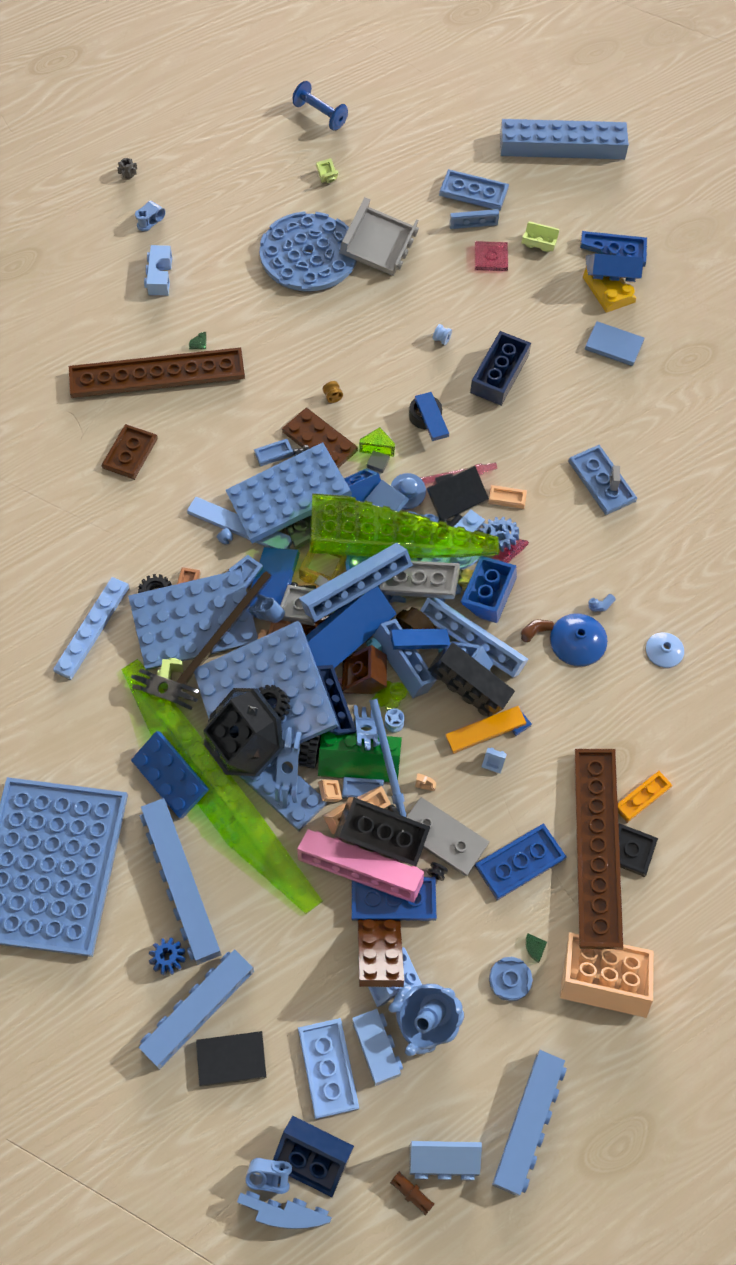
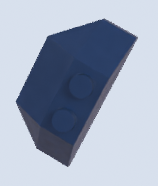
M333 665L317 666L338 723V727L328 732L335 735L356 733L357 730Z

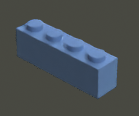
M393 619L381 623L373 638L381 644L382 652L387 655V660L412 698L428 693L437 680L427 670L428 666L416 649L393 650L390 631L402 629L398 621Z

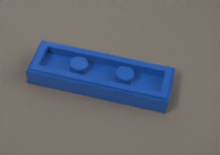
M432 392L416 395L415 402L431 440L436 441L449 437V431Z
M398 629L390 631L393 650L444 649L451 644L447 629Z

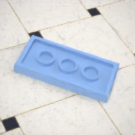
M341 1018L298 1027L315 1119L359 1110Z

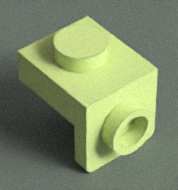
M331 158L316 162L322 183H331L337 179L339 173L338 170L335 171Z
M176 658L163 659L161 670L158 669L157 675L171 680L172 671L184 672L183 662ZM167 683L160 684L162 689H168Z

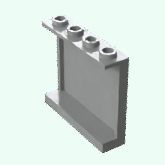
M364 197L342 241L339 253L394 276L396 271H400L403 261L401 260L406 259L409 251L407 247L411 248L414 241L412 237H416L419 228L417 224L419 220L416 219L412 226L370 208V199Z

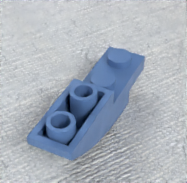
M248 1190L246 1195L240 1193L237 1201L241 1205L258 1211L255 1221L278 1228L308 1229L329 1224L332 1217L328 1216L329 1211L317 1206L315 1210L306 1208L307 1202L294 1198L293 1202L287 1200L284 1210L281 1209V1203L271 1199L268 1200V1203L259 1200V1194Z

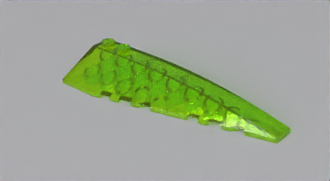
M312 493L309 553L372 557L398 543L407 549L410 558L499 555V538L497 536L479 531L470 532L461 526L457 528L447 525L446 522L430 521L428 517L402 510L399 512L390 509L391 507L384 505L379 507L372 505L373 502L366 500L361 502L351 496Z

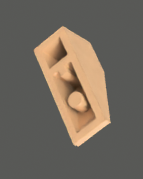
M382 786L357 797L383 809L391 804ZM346 803L323 816L332 834H335Z

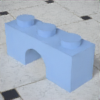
M151 245L150 252H147V262H149V265H146L147 278H144V287L148 289L149 295L169 296L168 271L162 270H171L172 268L171 246Z

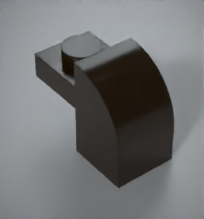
M411 607L409 610L403 609L395 618L402 629H436L432 621L423 612L414 607Z

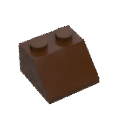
M373 645L343 660V693L374 694L387 687V655Z

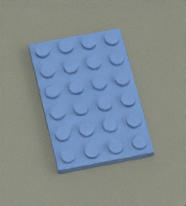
M323 442L226 489L252 544L352 495L350 488Z
M241 569L128 596L146 670L161 667L163 659L176 658L181 661L195 659L247 594ZM250 606L211 654L240 648L258 639L253 616L248 612Z

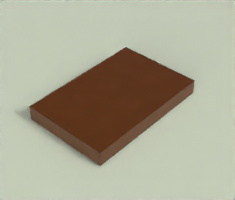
M125 424L101 465L102 469L135 480L155 445L158 436Z

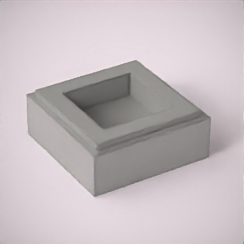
M613 465L609 475L611 491H617L620 484V466Z

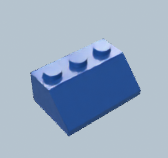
M590 254L585 257L588 275H592L593 279H603L604 276L609 277V280L613 281L626 278V282H636V279L642 278L644 258L606 254Z
M366 468L345 477L344 480L350 488L352 495L334 503L335 507H338L339 502H341L343 507L346 503H349V509L352 507L359 508L380 483L379 473Z
M480 556L461 599V604L479 618L498 623L517 579L516 565Z

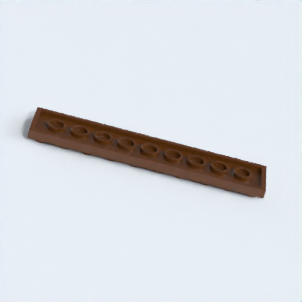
M241 347L68 366L71 398L245 379Z
M575 749L579 949L623 950L616 750Z

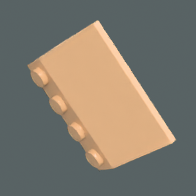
M569 932L560 998L647 1018L653 1002V951L624 944L623 950L579 949V934Z

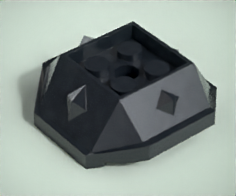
M233 688L210 714L208 724L203 730L205 736L203 745L225 775L259 776L284 749L281 718L257 688Z

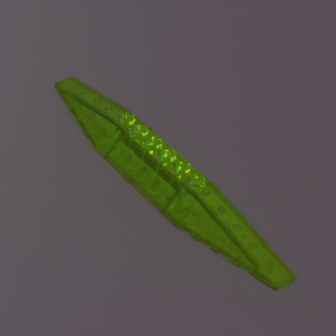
M136 659L121 670L151 736L156 731H160L209 788V791L198 801L197 805L226 844L252 865L258 873L269 880L275 888L286 895L305 914L322 903L323 900L231 775H225L203 745L204 740L175 703L132 688L133 684L146 688L145 684L131 678L132 675L150 678L138 672L140 669L147 671L142 663ZM159 686V692L165 693L161 686Z

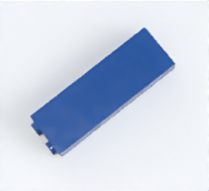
M378 586L338 608L306 635L316 666L333 665L334 668L337 667L375 634L381 623L391 620L397 614Z

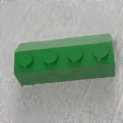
M327 731L321 734L318 776L377 779L390 783L381 745L373 747V739H370L371 749L365 750L364 739H361V747L357 745L356 733L335 735ZM387 736L398 780L402 737Z

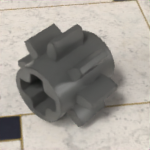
M123 158L118 162V174H122L123 178L130 179L137 174V163H133L132 159Z

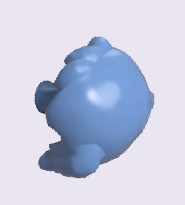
M405 984L397 992L393 1002L389 1005V1011L392 1013L396 1012V1019L401 1033L409 1043L405 1049L407 1056L430 1053L435 1050L437 1045L451 1042L457 1036L459 1027L464 1020L463 1006L461 1001L456 998L455 992L451 988H444L437 984H422L418 986Z

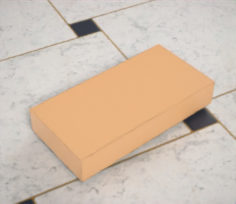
M491 485L488 504L524 509L527 490Z

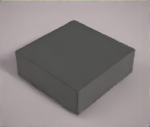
M373 450L367 462V468L383 473L390 460V456Z

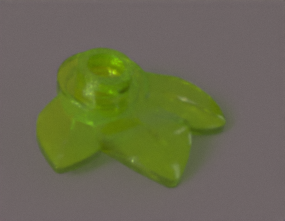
M387 681V687L378 691L371 700L377 699L379 707L385 706L387 711L396 709L400 706L401 700L406 698L407 688L402 683Z

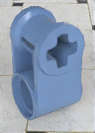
M148 201L135 212V217L138 220L137 228L140 231L150 230L151 227L164 218L165 209L153 201Z
M261 594L257 596L255 604L248 609V612L257 619H263L272 623L279 622L285 615L284 609L273 598L265 597Z
M255 1158L249 1164L245 1178L246 1184L254 1190L284 1194L290 1188L288 1178L292 1172V1166L285 1161Z

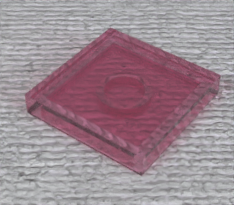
M475 241V270L508 271V242Z

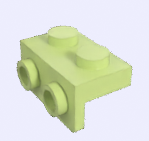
M528 222L521 243L529 248L537 247L545 252L553 251L556 246L559 229Z

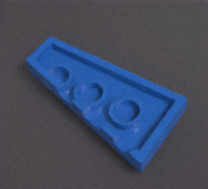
M582 231L580 248L599 254L644 258L643 267H645L647 237Z

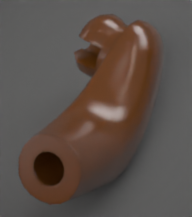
M541 619L531 621L521 631L522 641L528 643L537 633L552 631L553 621Z

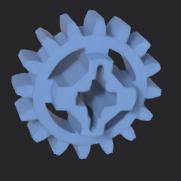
M495 517V521L488 519V524L483 523V528L479 529V538L482 541V546H487V550L494 548V552L498 549L504 552V548L510 550V545H516V541L519 540V527H517V523H512L511 519L506 521L505 517H502L501 520Z

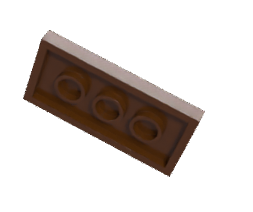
M307 407L282 428V433L300 447L307 444L310 449L323 442L337 468H340L358 451V446Z
M358 920L359 987H404L400 920Z

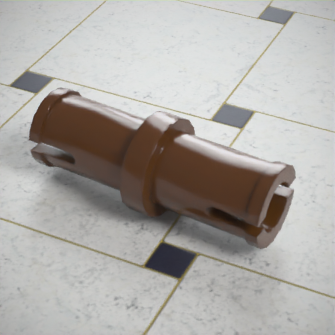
M400 1171L391 1180L390 1184L405 1196L407 1202L411 1201L425 1216L428 1214V1211L432 1209L435 1203L419 1190L420 1187L417 1184L413 1185Z

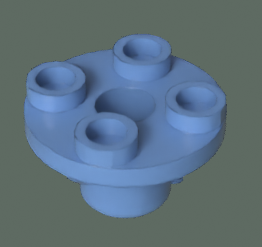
M411 473L400 474L391 483L393 488L409 499L402 508L403 510L416 508L423 502L426 495V487L423 480L417 475Z

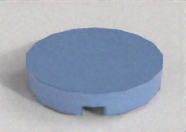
M515 957L500 959L491 968L489 975L490 987L494 994L500 999L509 1002L518 1001L525 997L531 989L533 981L529 967L521 959Z

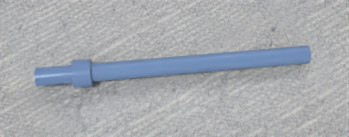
M373 699L369 702L393 793L391 796L392 801L396 805L399 814L407 817L403 803L405 799L403 793L400 792L378 700Z

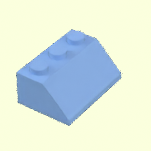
M411 1141L409 1175H415V1179L421 1180L428 1179V1175H438V1180H452L451 1175L461 1176V1180H475V1176L480 1175L482 1142Z

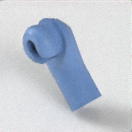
M608 594L603 601L591 598L588 601L589 608L592 611H606L616 599L612 594Z

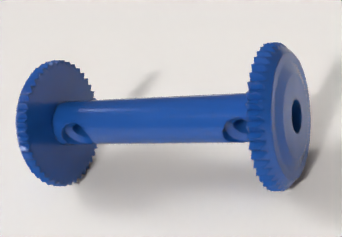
M303 81L298 84L292 96V102L295 107H301L305 102L330 117L329 128L333 131L340 129L344 125L348 117V108L345 104H340L334 109L311 94L312 85L309 81Z

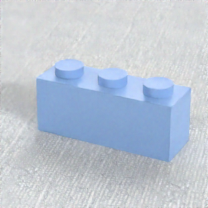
M374 1009L353 1017L352 1023L375 1086L400 1077V1070L403 1069L399 1056H394L392 1048L395 1047L391 1034H386L384 1027L387 1026L384 1014H379L378 1009Z

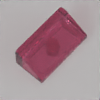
M519 539L516 541V545H510V550L504 548V552H498L492 559L509 563L529 545V542Z

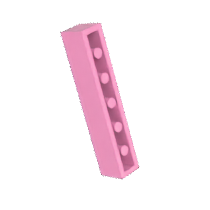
M308 829L297 848L299 861L413 903L423 884L424 871L419 868L405 865L396 859L383 857L377 852L364 850L357 845L347 844L338 838L325 836L318 831L314 832Z

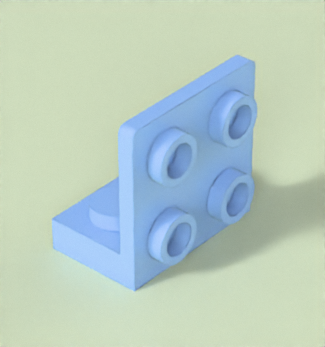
M402 947L404 985H422L406 949ZM368 987L377 1007L386 1004L401 989V987Z

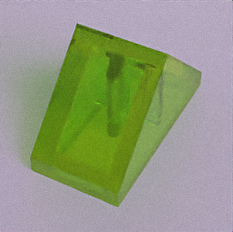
M379 427L360 439V453L372 454L374 450L394 457L395 443Z

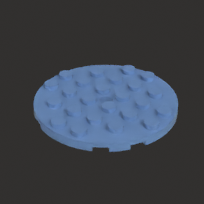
M306 211L286 215L271 224L266 234H263L260 241V260L265 272L280 285L298 291H319L339 284L349 276L357 260L339 253L342 241L349 227L337 218L335 220L329 217V214L321 212L306 214Z

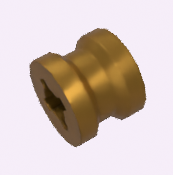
M330 381L322 388L329 403L338 402L343 397V392L339 389L340 386L337 381Z

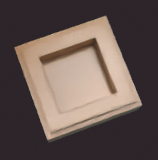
M321 780L318 782L322 801L339 802L342 800L338 780Z

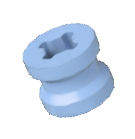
M439 324L433 333L432 339L434 341H441L443 345H446L452 335V329H446L443 325Z
M390 709L385 715V727L392 733L401 731L404 726V714L399 709Z

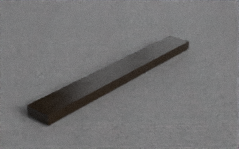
M266 571L261 575L176 682L186 685L190 681L198 667L206 661L271 580V574Z

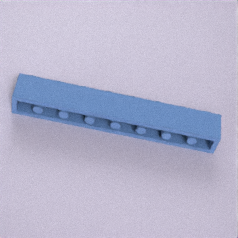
M163 798L142 806L143 814L139 816L143 827L148 826L149 832L146 833L149 844H154L156 851H153L155 861L162 865L163 869L159 872L163 883L168 882L169 889H166L170 902L173 900L175 902L176 908L173 909L176 920L182 921L183 927L180 928L184 941L187 939L189 941L190 947L187 948L191 961L195 959L197 965L222 956L165 799Z

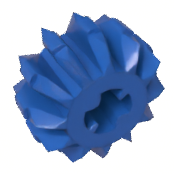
M162 938V945L159 946L157 943H154L153 946L156 951H149V955L153 957L149 960V963L154 965L153 970L155 972L161 969V975L164 976L167 970H169L170 974L173 975V968L176 967L177 970L182 969L179 962L183 963L186 961L185 957L182 956L186 952L184 948H180L181 943L179 941L174 943L173 938H170L168 943H166L164 938ZM166 953L170 954L169 960H165Z

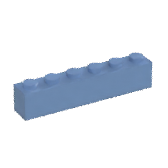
M395 543L300 597L299 600L306 615L316 622L408 569L413 564L407 549Z
M235 949L231 953L227 952L221 958V964L216 969L214 967L211 968L205 975L206 979L200 985L197 983L189 991L190 995L184 1001L180 1000L173 1007L174 1012L169 1017H163L157 1024L158 1028L152 1034L150 1032L146 1034L140 1041L139 1049L159 1070L254 973L253 967Z
M542 1050L538 1051L492 1183L493 1186L515 1196H520L521 1192H526L530 1179L526 1178L529 1169H534L537 1156L534 1155L536 1147H541L545 1136L542 1133L544 1124L548 1125L552 1115V1111L549 1110L551 1102L555 1103L559 1094V1089L556 1088L558 1081H563L567 1068L563 1067L565 1060Z

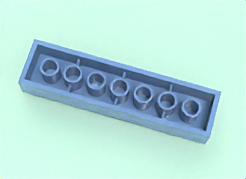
M502 119L501 156L625 160L629 146L627 122Z

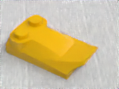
M586 266L583 279L606 313L636 302L634 287L626 284L623 278H620L619 281L609 280V277L604 276L603 279H593L592 275H588Z

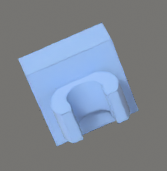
M487 748L482 768L501 774L507 754L504 751L500 752L494 750V748Z

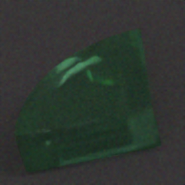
M201 332L198 336L191 339L189 349H206L207 333Z
M527 933L525 940L527 952L533 960L539 963L547 941Z

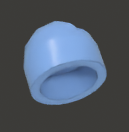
M225 528L216 538L222 544H229L228 540L232 541L233 535L228 528Z

